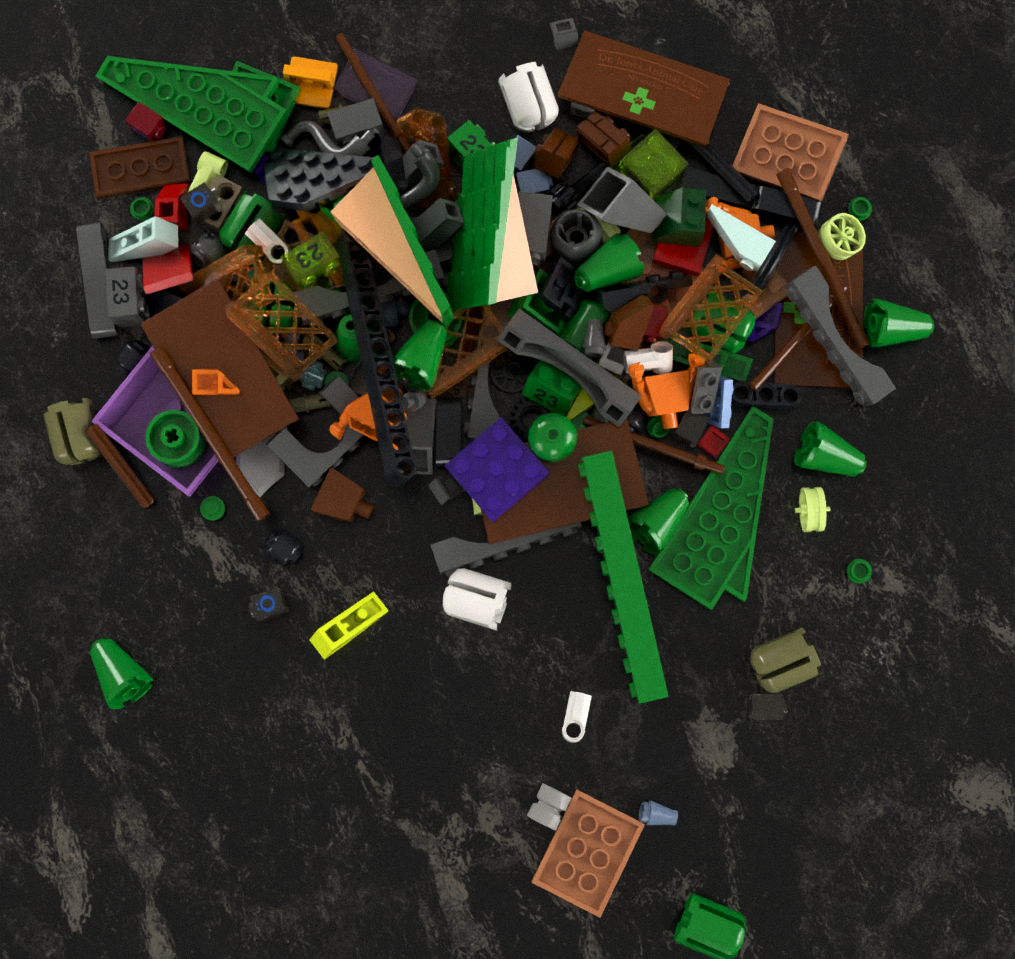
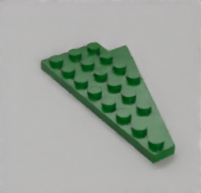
M112 56L106 57L95 75L101 81L135 102L144 104L162 116L164 120L250 173L253 172L289 113L285 108L270 100L281 82L276 76Z
M754 406L751 407L716 462L725 465L722 475L712 471L709 473L686 509L663 551L657 555L648 569L649 572L710 611L724 590L742 602H745L747 599L773 426V418Z

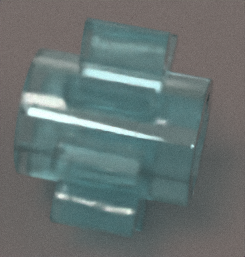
M311 360L310 365L303 363L299 371L298 380L302 381L301 386L304 389L314 392L315 387H323L327 377V371L322 370L324 367L323 363Z

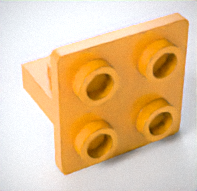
M293 56L290 65L284 64L283 75L285 81L301 88L295 104L330 109L338 65L336 63Z

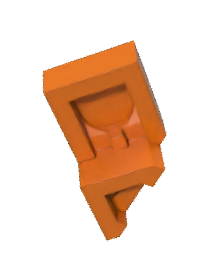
M192 369V395L240 394V390L221 371Z

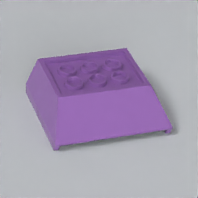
M152 346L91 422L98 424L105 433L190 497L216 465L218 459L209 444L205 455L199 463L188 469L177 470L169 468L151 455L146 446L145 434L153 418L168 410H179L189 414L165 375L161 373L150 356V353L154 350Z

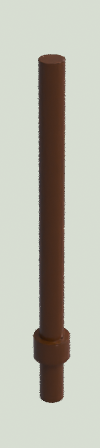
M338 34L335 37L336 41L370 98H374L377 110L390 130V136L398 139L401 150L405 154L411 147L405 138L406 133L401 125H397L344 34Z
M842 284L843 289H844V291L846 292V291H847V287ZM832 293L828 297L830 312L837 306ZM805 322L750 382L749 386L752 390L757 391L812 330L808 323Z
M585 415L582 424L591 427L606 422ZM630 432L633 443L693 464V467L699 470L704 468L720 475L724 471L725 465L708 460L707 456L699 453L694 455Z

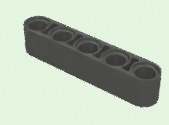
M102 222L77 226V240L91 335L93 339L119 335V327L108 317L105 269H111L110 261H108V246Z

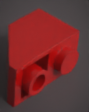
M188 183L165 185L155 198L154 217L156 216L178 225V231H187L189 212L188 190L190 185Z

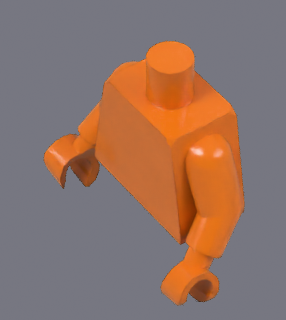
M716 197L706 200V213L713 204L769 238H775L773 225L760 226L757 214H752L749 210L733 207L722 202L718 203V198ZM718 234L722 260H716V263L711 262L715 273L721 274L728 270L741 268L740 262L734 258Z
M699 354L688 355L690 368L685 371L642 378L644 365H640V362L632 364L628 368L629 375L632 378L633 390L641 395L638 401L639 405L649 417L661 415L663 429L678 427L676 412L689 409L698 368L705 365L704 358Z
M399 389L402 398L404 393L401 389ZM368 393L349 403L339 417V423L334 422L330 426V433L339 440L342 439L345 427L349 424V428L378 441ZM382 396L383 400L388 402V400ZM387 420L391 426H394L391 421ZM392 444L393 447H394L396 450H398V447H397L396 445Z

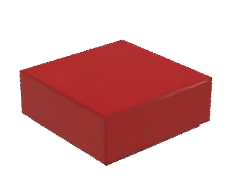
M711 425L696 445L716 460L731 439Z

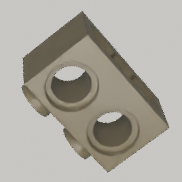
M217 174L205 194V205L197 208L194 217L198 223L219 233L244 194V189ZM226 193H233V196L230 199H223V196ZM214 213H222L219 219L211 220Z

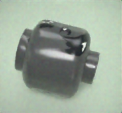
M206 233L191 245L190 255L194 264L199 268L213 269L225 259L227 252L218 235Z

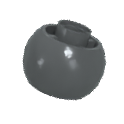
M573 209L562 213L554 221L550 232V241L555 253L559 257L569 262L579 263L586 261L601 247L603 231L601 224L595 216L585 210ZM574 239L583 240L582 242L577 244L572 242V240Z

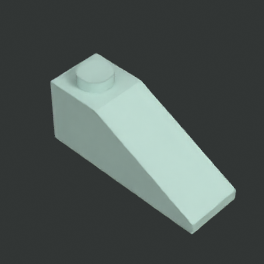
M712 204L707 217L734 258L740 262L741 267L744 269L758 272L776 241Z
M155 216L110 238L108 261L117 262L159 256L178 248V225Z

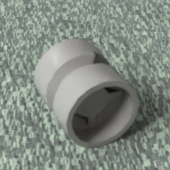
M542 783L536 795L539 801L532 804L527 816L553 830H557L562 818L560 811H566L571 797Z

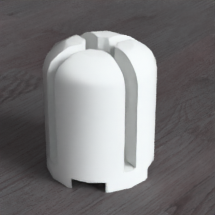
M536 62L526 63L517 66V72L506 78L503 74L499 78V85L513 124L518 130L524 132H533L535 129L540 130L549 126L556 119L559 108L543 64L541 67H538Z
M465 568L457 569L450 575L448 580L449 586L445 588L443 594L444 611L451 617L497 631V623H501L507 605V597L505 596L507 589L511 590V583Z

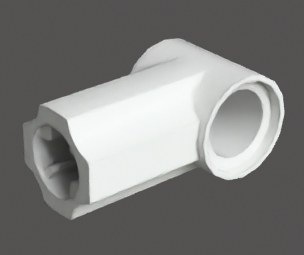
M260 218L245 232L273 263L284 264L290 260L292 252L289 245L284 243ZM277 246H282L285 250V255L277 260L273 255V251Z
M659 341L653 343L651 348L638 349V351H624L623 362L625 372L629 373V366L640 362V365H644V371L651 370L656 374L671 372L673 366L672 344Z
M570 691L562 728L563 738L570 743L579 742L584 736L591 695ZM571 724H575L580 728V735L576 738H571L566 733V728Z

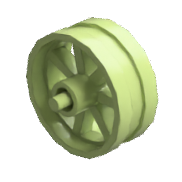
M847 213L835 215L823 223L819 230V236L827 254L836 260L848 259L859 252L865 244L866 235L862 224L853 215Z
M809 487L801 488L799 508H795V513L800 515L802 530L804 532L824 531L826 527V511H830V506H826L822 487H814L813 489Z

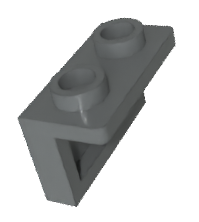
M701 356L705 360V365L699 367L690 406V412L693 414L713 413L722 367L708 356Z

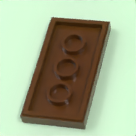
M183 136L89 152L95 197L97 199L162 189L165 185L191 184Z

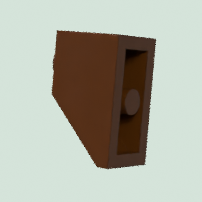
M641 295L612 312L609 321L604 326V336L610 345L638 351L653 312L654 304L646 295Z

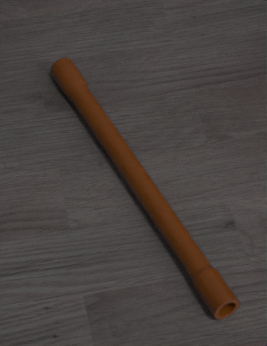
M787 168L778 172L776 176L793 207L848 327V332L856 350L869 345L870 342L855 315L803 202L791 170Z
M163 346L154 349L150 356L171 384L241 493L256 521L263 520L270 515L264 503L250 486L178 374L174 363Z

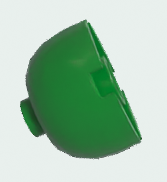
M550 412L541 415L533 421L529 429L528 442L531 451L537 458L546 462L557 463L565 460L573 453L577 445L578 434L575 425L568 417L560 413Z

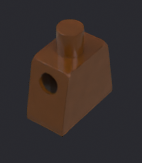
M330 467L310 510L317 515L352 523L356 514L369 519L374 505L363 501L366 493L363 488Z

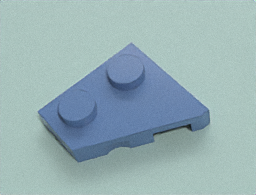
M720 375L713 413H706L709 424L719 428H729L732 415L733 380Z

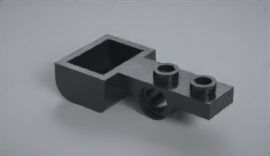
M682 270L671 271L669 276L660 277V274L647 275L646 280L622 282L589 291L590 300H595L604 310L612 313L639 297L638 295L640 294L646 295L655 304L663 303L668 298L669 290L693 286L692 276L684 274ZM657 285L658 293L652 297L651 289Z

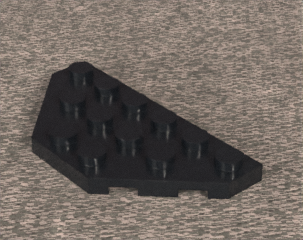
M277 148L270 153V157L263 163L269 201L273 207L310 211L317 208L316 203L326 198L332 201L349 193L348 188L357 185L373 168L371 161L374 157Z

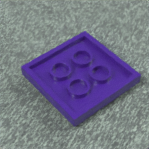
M502 417L444 465L493 523L550 475L547 469Z

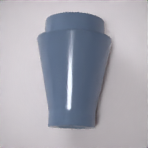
M651 800L641 803L639 809L640 822H644L645 825H676L678 819L677 810H672Z

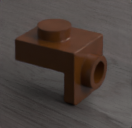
M440 180L435 191L420 201V208L428 209L439 198L455 202L457 200L456 187L450 181Z

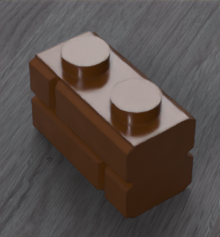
M594 111L587 117V120H584L577 126L578 138L606 164L613 167L620 161L621 157L623 158L631 151V137L624 128L618 129L614 126L613 120L608 115L602 116L598 111Z
M558 128L553 129L550 135L545 134L541 144L536 146L533 153V158H536L534 163L535 169L544 173L547 171L548 175L557 179L561 177L575 155L580 141L579 138L572 134L566 135L565 131Z

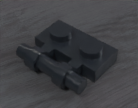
M559 257L555 259L537 297L554 311L563 307L564 312L561 317L565 321H570L572 316L577 313L579 300L584 297L586 291L580 289L575 283L574 277L577 269L565 259Z

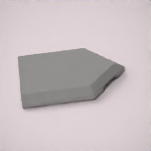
M275 434L236 456V464L259 497L285 475V463L265 444Z

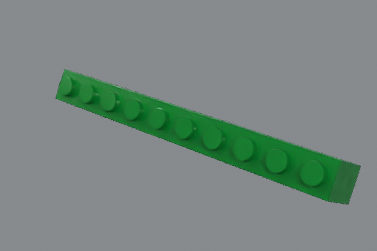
M609 450L581 457L582 463H578L580 477H585L587 487L583 488L586 502H591L593 512H589L592 527L597 526L599 536L595 537L598 552H603L604 561H600L603 576L608 575L610 585L606 586L609 601L614 600L616 608L612 610L614 624H619L621 634H618L617 637L620 649L625 648L627 658L623 659L626 674L631 673L632 683H628L631 697H636L639 704L669 697L613 453Z

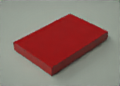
M707 213L705 216V233L700 247L658 243L652 263L677 271L682 270L686 274L698 277L714 228L707 217Z
M189 243L179 245L178 248L163 255L143 258V288L146 294L194 279Z

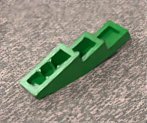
M667 332L665 333V338L661 340L672 344L674 361L690 366L688 361L689 354L708 356L722 367L721 375L744 382L748 380L754 362L752 358L736 353L729 354L728 351Z

